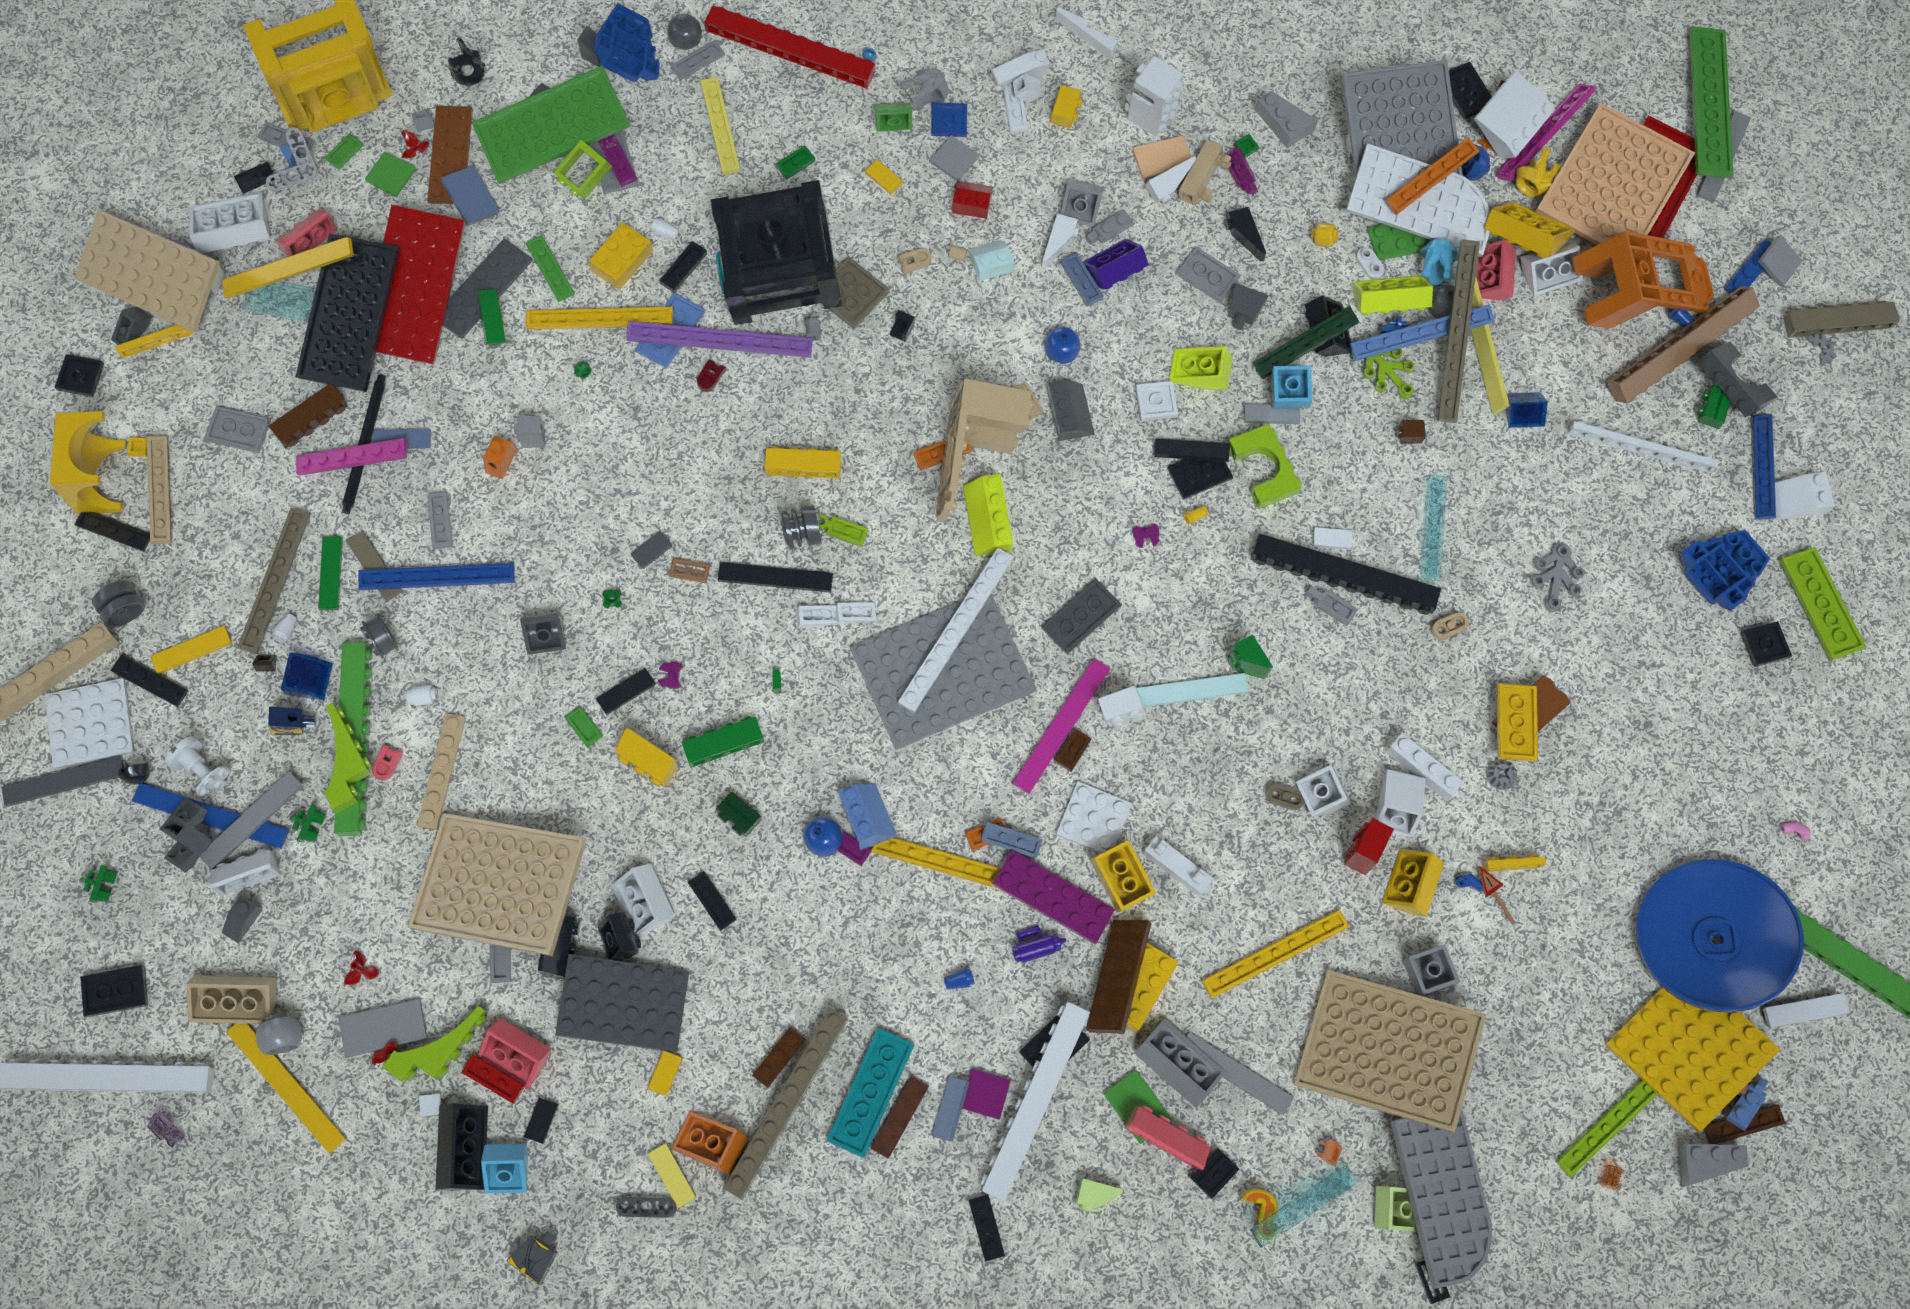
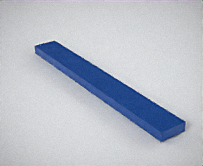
M514 563L358 570L359 590L515 583Z
M140 783L132 802L172 814L185 797ZM188 798L208 811L200 824L225 831L241 816L240 814ZM265 822L248 839L282 849L289 830Z

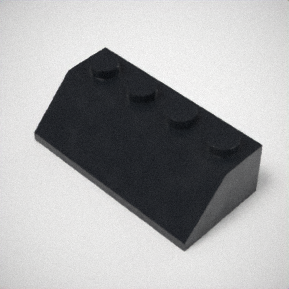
M459 1103L439 1105L435 1190H484L481 1159L484 1146L487 1145L488 1106Z

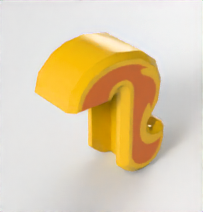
M1251 1189L1242 1194L1241 1201L1259 1205L1254 1231L1255 1235L1260 1240H1268L1274 1237L1277 1225H1271L1270 1221L1278 1212V1203L1275 1197L1262 1189Z

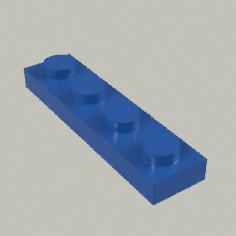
M1767 239L1763 241L1725 287V291L1731 294L1740 286H1751L1764 270L1758 261L1771 245L1770 241Z

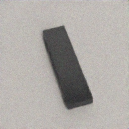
M1156 438L1154 457L1229 462L1230 443Z
M81 512L74 523L79 528L142 552L145 551L150 542V533L95 512Z

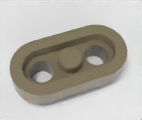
M1273 784L1266 791L1267 800L1271 804L1299 810L1305 803L1301 792L1290 787ZM1277 792L1279 797L1274 798L1272 793ZM1291 798H1296L1298 803L1293 804Z

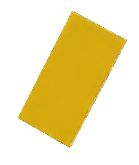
M1497 684L1498 759L1538 761L1537 686Z

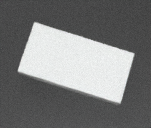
M1315 527L1313 547L1351 550L1352 530Z

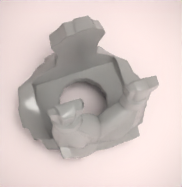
M924 69L923 72L917 74L914 78L900 83L903 90L914 85H921L920 90L910 96L911 107L914 111H920L930 102L943 103L950 92L947 88L948 83L945 81V76L939 69Z

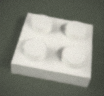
M1173 381L1136 385L1141 421L1178 417Z

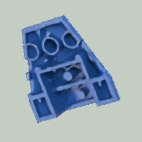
M617 3L595 36L594 49L600 58L601 66L632 82H637L639 78L649 81L657 80L659 77L660 63L659 60H655L654 53L656 52V47L651 44L653 36L649 20Z
M1746 530L1725 534L1720 538L1713 537L1704 542H1701V540L1696 541L1681 552L1682 562L1686 566L1684 570L1685 576L1710 604L1718 603L1722 608L1730 611L1746 600L1747 594L1754 587L1757 577L1761 575L1770 560V557Z

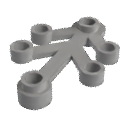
M1564 543L1557 544L1553 548L1551 555L1546 558H1539L1535 562V568L1543 571L1548 564L1556 561L1555 568L1541 576H1535L1532 580V585L1535 588H1540L1545 582L1553 578L1551 595L1544 604L1549 612H1556L1561 607V601L1558 599L1561 580L1568 588L1571 596L1577 597L1582 591L1581 586L1574 584L1563 569L1565 563L1571 570L1572 577L1576 580L1581 579L1585 574L1584 569L1577 567L1571 559L1572 551ZM1560 550H1564L1565 554H1561ZM1538 562H1542L1544 567L1539 566ZM1575 571H1579L1581 576L1576 575ZM1535 580H1540L1541 584H1537ZM1572 588H1576L1578 593L1573 592ZM1551 601H1555L1557 605H1552Z

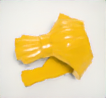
M1543 148L1537 161L1531 160L1527 167L1517 168L1516 186L1521 193L1528 197L1544 196L1549 190L1554 177L1561 170V166L1558 163H1554L1553 168L1550 171H1546V161L1551 153L1549 148Z

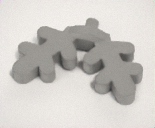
M1818 334L1809 337L1808 342L1813 343V347L1820 344L1819 348L1823 349L1822 353L1825 355L1819 356L1822 359L1820 364L1822 366L1826 363L1831 364L1832 359L1836 357L1834 353V346L1837 345L1836 342L1832 343L1830 340H1827L1824 334L1820 338Z

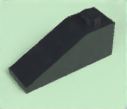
M1249 207L1228 212L1225 220L1226 229L1230 230L1231 235L1260 262L1264 261L1266 250Z

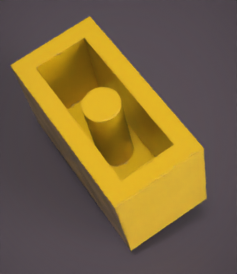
M1061 85L1051 115L1052 124L1071 128L1072 123L1077 122L1079 113L1076 111L1077 108L1081 109L1083 102L1081 90Z

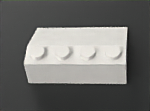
M1513 71L1476 115L1474 120L1501 159L1516 158L1555 109L1546 95L1517 71Z
M262 192L189 207L190 238L195 250L200 253L207 254L214 250H225L233 246H244L248 243L263 242L266 239H270L269 223Z

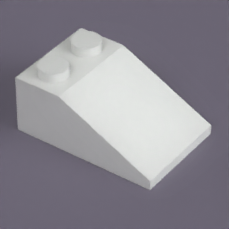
M1826 472L1805 474L1775 483L1776 518H1773V520L1827 514L1835 507Z

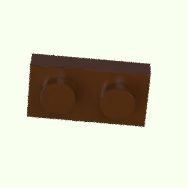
M1075 729L1055 763L1072 772L1092 738Z

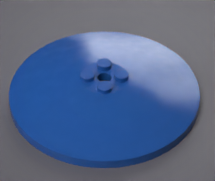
M1699 860L1670 870L1660 877L1648 890L1637 917V945L1641 958L1652 977L1675 998L1707 1011L1741 1012L1751 1010L1771 1001L1792 981L1803 955L1804 936L1801 920L1786 893L1761 872L1732 861ZM1714 936L1720 937L1722 944H1714L1711 938Z

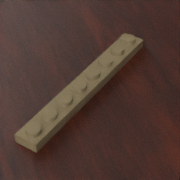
M290 508L239 641L238 648L240 650L258 654L309 521V512Z

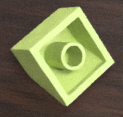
M1376 1186L1375 1228L1418 1232L1407 1188Z

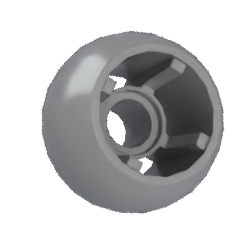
M283 1013L266 1017V1021L259 1024L256 1031L257 1046L265 1055L281 1054L299 1047L302 1040V1030L298 1021L293 1017H285Z

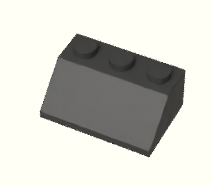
M1067 379L1049 382L1047 394L1058 440L1062 441L1095 435L1083 384Z

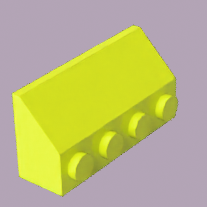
M1421 275L1352 281L1356 307L1363 315H1371L1373 312L1390 313L1394 310L1406 312L1408 309L1425 310L1427 307H1432L1433 286Z
M1001 474L982 476L964 485L963 490L975 556L993 554L997 548L1005 552L1012 551L1013 538Z

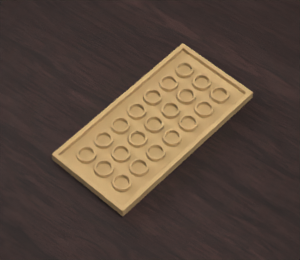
M98 210L75 279L183 328L196 332L220 261L105 211Z

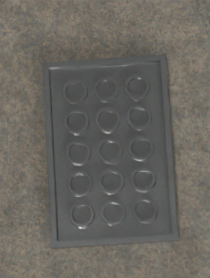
M569 954L555 1036L677 1053L689 971Z

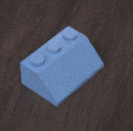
M854 784L838 790L840 802L860 850L897 837L876 784Z

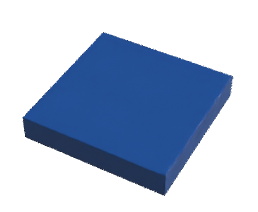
M932 103L931 136L950 137L952 135L953 137H967V104Z

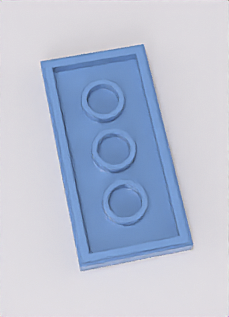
M676 293L672 294L664 306L673 307V325L695 327L705 313L704 308ZM640 342L635 352L667 369L682 346Z

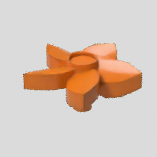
M1485 135L1484 139L1477 140V143L1483 145L1482 148L1485 150L1489 148V150L1495 151Z

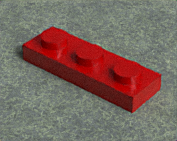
M475 1055L470 1057L461 1072L512 1104H515L525 1088V1085Z

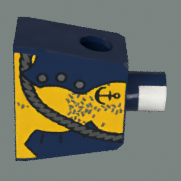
M269 707L268 727L271 736L302 735L303 728H315V716H304L301 708Z

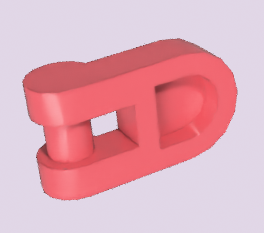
M384 744L372 768L375 778L380 781L390 779L403 756V751L398 749L396 751L392 750L390 746ZM387 756L392 757L390 762L385 760Z

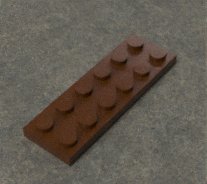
M1113 920L1086 1030L1089 1033L1125 1034L1150 933L1151 923L1149 920Z

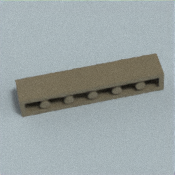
M1887 301L1872 304L1864 302L1859 305L1845 304L1838 307L1834 305L1826 306L1825 308L1811 307L1805 310L1796 308L1790 310L1783 318L1788 338L1813 336L1815 334L1823 335L1891 329L1899 322L1895 302Z

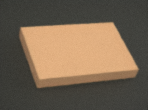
M1183 135L1136 146L1132 149L1142 180L1154 178L1191 158Z

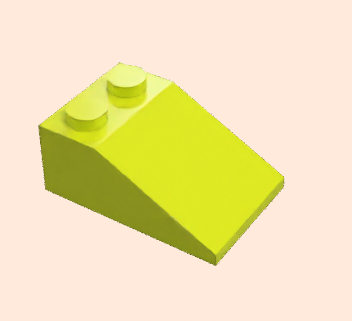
M1227 346L1174 349L1169 381H1173L1175 384L1207 390L1228 389L1233 356Z

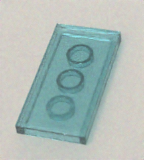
M279 281L247 292L242 309L308 323L316 288Z

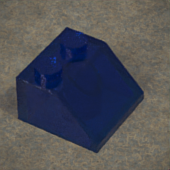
M289 652L281 690L288 696L324 701L333 663L311 655Z

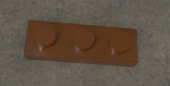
M789 1027L752 1076L769 1088L806 1039Z

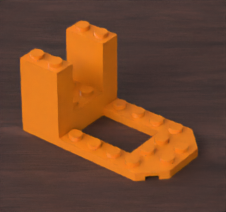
M1624 231L1573 257V268L1576 275L1601 278L1613 271L1616 274L1619 292L1584 308L1588 325L1613 328L1658 306L1698 313L1708 311L1710 307L1708 303L1713 300L1714 292L1705 260L1702 257L1698 258L1694 253L1696 249L1690 243ZM1653 257L1679 261L1685 290L1660 286Z

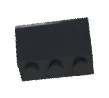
M1323 295L1306 303L1305 315L1309 322V329L1343 310V304ZM1349 329L1314 349L1316 354L1328 357L1352 353L1349 346L1352 343Z
M564 916L553 957L540 954L537 971L543 977L564 980L568 955H575L576 943H574L575 935L578 936L580 924L577 923L575 917Z

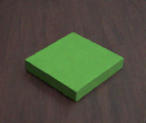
M384 151L366 176L365 181L397 197L416 171V168Z

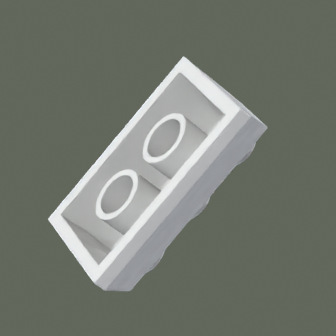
M1568 241L1555 255L1548 258L1539 257L1536 252L1521 257L1522 272L1534 296L1583 280V276L1576 275L1572 259L1581 254L1580 246Z
M261 849L256 851L255 855L239 857L230 864H219L216 866V869L211 870L210 886L214 891L224 896L280 876L275 855L271 850Z
M651 864L633 867L611 885L622 911L627 914L628 919L632 918L634 921L635 929L632 930L634 937L642 936L661 927L675 917Z

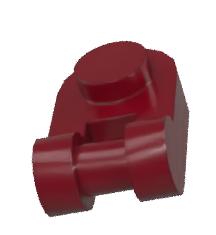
M709 359L698 375V388L703 392L712 391L724 375L726 367L723 365L719 366L715 364V361Z

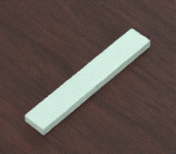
M1245 673L1136 688L1144 707L1248 693Z

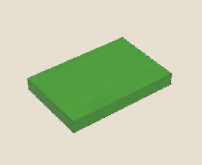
M1136 1070L1103 1094L1125 1125L1135 1106L1142 1107V1105L1152 1109V1114L1158 1118L1162 1115L1171 1121L1173 1120ZM1132 1133V1135L1135 1137L1139 1144L1145 1141L1141 1137Z

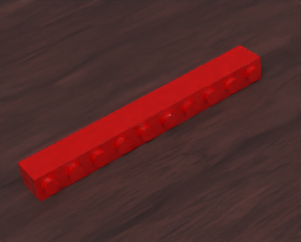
M712 5L704 21L706 32L868 89L875 74V63L869 59L856 57L852 53L842 52L835 47H828L821 42H814L804 36H798L787 30L775 28L771 24L761 23L754 18L744 17L740 13H733L723 7Z

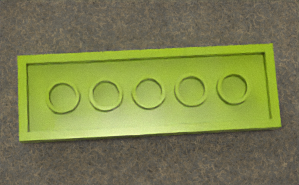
M1816 547L1782 558L1779 562L1829 660L1833 661L1865 649L1866 645Z

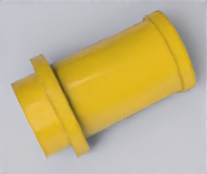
M1201 505L1192 511L1187 510L1183 517L1187 524L1191 523L1193 525L1195 521L1208 516L1209 513L1206 506Z

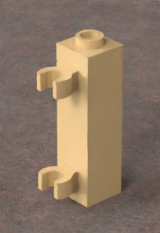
M1206 140L1179 189L1180 200L1195 206L1200 198L1206 202H1211L1213 190L1206 188L1218 165L1224 169H1229L1231 165V157L1223 155L1222 145Z

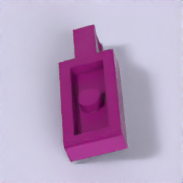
M1236 147L1227 154L1231 157L1229 170L1236 184L1242 190H1246L1247 194L1254 195L1258 192L1254 183L1256 181L1255 176L1240 147Z

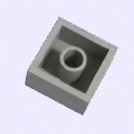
M1445 944L1409 956L1403 960L1417 995L1424 997L1461 982Z

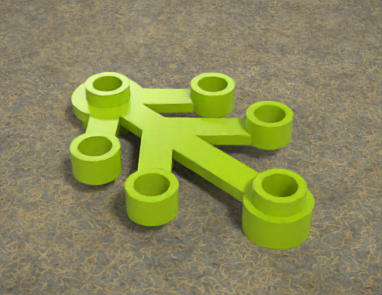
M1402 349L1366 358V366L1363 372L1364 378L1372 379L1375 374L1373 361L1378 364V377L1375 385L1377 392L1382 393L1386 390L1385 374H1387L1399 388L1398 395L1402 399H1409L1413 395V387L1410 384H1405L1393 369L1410 373L1415 367L1414 363L1410 360L1404 363L1387 361L1381 357L1389 356L1395 360L1400 359L1403 354ZM1366 371H1370L1372 375H1368ZM1381 384L1384 388H1379L1378 385ZM1404 388H1408L1409 392L1404 391Z

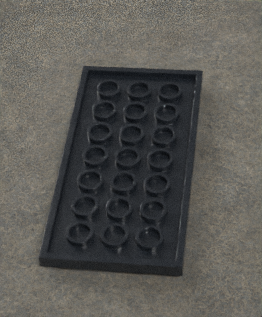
M329 233L327 244L346 236ZM349 237L352 241L354 256L323 266L320 269L295 377L327 385L331 383L333 386L367 393L400 248L398 246Z

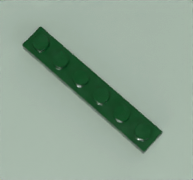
M1348 306L1253 363L1261 378L1264 379L1271 375L1273 366H1287L1360 322L1351 306Z

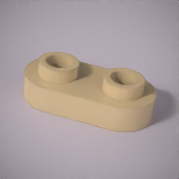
M1463 613L1452 614L1435 622L1431 629L1432 635L1438 640L1450 638L1463 632L1468 627L1469 620ZM1455 621L1460 622L1461 626H1456ZM1439 628L1444 630L1443 634L1438 632Z

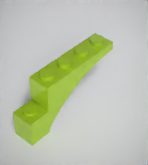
M334 703L326 706L334 729L336 744L335 763L330 784L323 793L332 810L337 814L358 803L355 797L358 795V792L353 783L371 775L369 770L371 764L366 756L362 757L360 751L363 749L359 741H354L351 736L354 734V731L349 723L345 724L343 718L346 716L342 708H337Z
M477 1006L458 1027L440 1039L404 1052L394 1050L382 1068L403 1083H406L407 1080L411 1081L417 1073L415 1069L417 1067L436 1080L439 1077L443 1078L449 1070L448 1065L451 1061H456L461 1055L462 1051L460 1049L465 1043H470L473 1039V1032L477 1026L481 1027L485 1023L487 1012Z

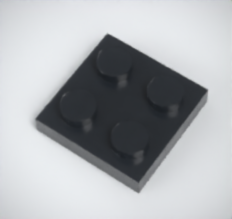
M66 354L54 388L57 391L94 397L104 367L103 361Z
M1778 621L1741 632L1754 667L1792 657Z

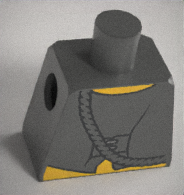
M549 1231L544 1234L540 1241L531 1236L507 1259V1262L541 1286L557 1253L550 1249L557 1237Z

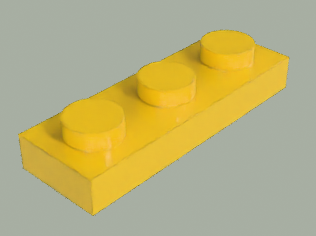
M1538 854L1527 855L1526 858H1519L1517 855L1509 856L1503 860H1500V857H1491L1483 864V869L1487 872L1542 868L1546 865V858L1539 857Z

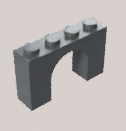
M1728 342L1710 350L1698 363L1746 418L1767 407L1778 396L1766 383L1758 387H1751L1735 374L1732 364L1742 354L1731 342Z

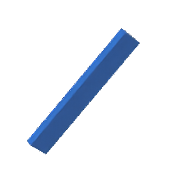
M1754 415L1756 519L1776 518L1773 415Z

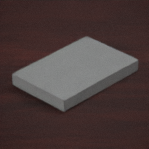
M1198 247L1193 249L1175 274L1219 303L1223 301L1241 276Z
M216 406L204 440L260 453L271 419Z

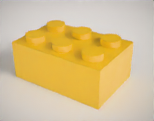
M622 222L588 261L590 269L593 273L620 290L653 252L652 242Z
M1129 840L1090 859L1116 912H1122L1156 894Z

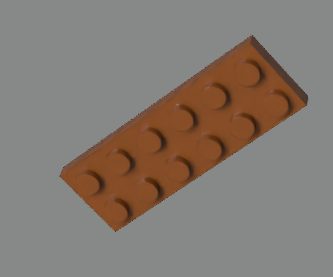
M436 106L428 204H454L441 182V177L468 168L473 115L472 107Z

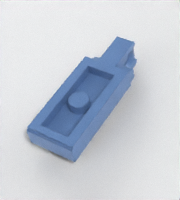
M1761 1078L1756 1086L1750 1084L1745 1095L1740 1097L1726 1120L1745 1131L1766 1099L1767 1094L1763 1090L1768 1081Z

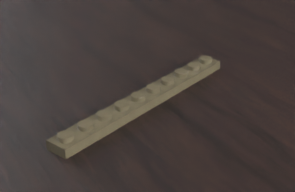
M1465 239L1460 241L1437 421L1457 423L1480 241Z

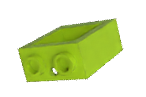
M580 140L553 173L558 176L557 181L561 185L571 187L569 191L577 198L581 196L585 199L612 166L584 141ZM585 152L599 165L578 188L565 175Z

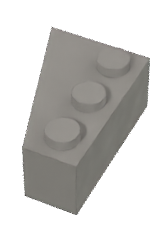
M1273 91L1257 100L1255 111L1286 148L1315 131L1317 119Z
M1683 1144L1678 1146L1681 1187L1690 1186L1749 1166L1747 1145Z

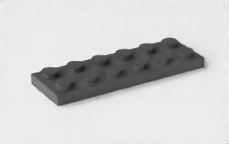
M503 239L449 298L443 326L463 339L480 320L477 291L496 289L499 299L532 263L533 259L512 243Z

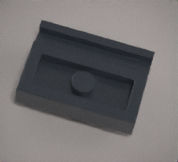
M1217 1148L1208 1157L1204 1169H1197L1190 1179L1210 1199H1213L1240 1169Z

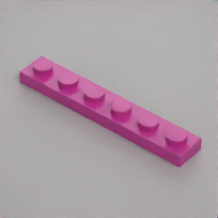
M401 438L297 455L296 473L300 476L407 458V441Z

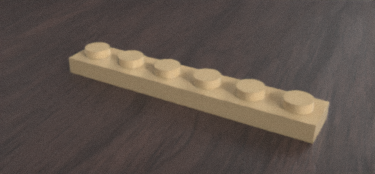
M147 436L150 543L171 544L167 436Z
M445 714L417 823L418 827L438 830L466 720L463 716Z

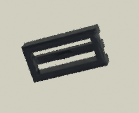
M1425 1260L1415 1263L1429 1303L1434 1304L1450 1298L1447 1286L1441 1287L1444 1294L1442 1296L1439 1288L1434 1289L1436 1298H1433L1421 1267L1424 1265L1427 1271Z

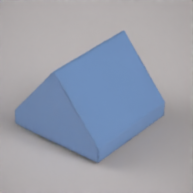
M281 145L280 150L289 166L296 165V160L290 146ZM296 150V155L300 157L298 150Z

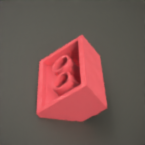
M319 208L317 211L312 212L304 221L296 224L287 234H283L276 242L280 250L287 257L316 248L328 238L329 233L334 234L337 229L329 213Z
M1506 240L1486 245L1483 256H1478L1476 278L1483 299L1500 301L1513 297L1516 248Z
M499 1018L488 1029L478 1058L525 1085V1089L529 1090L545 1065L552 1048Z

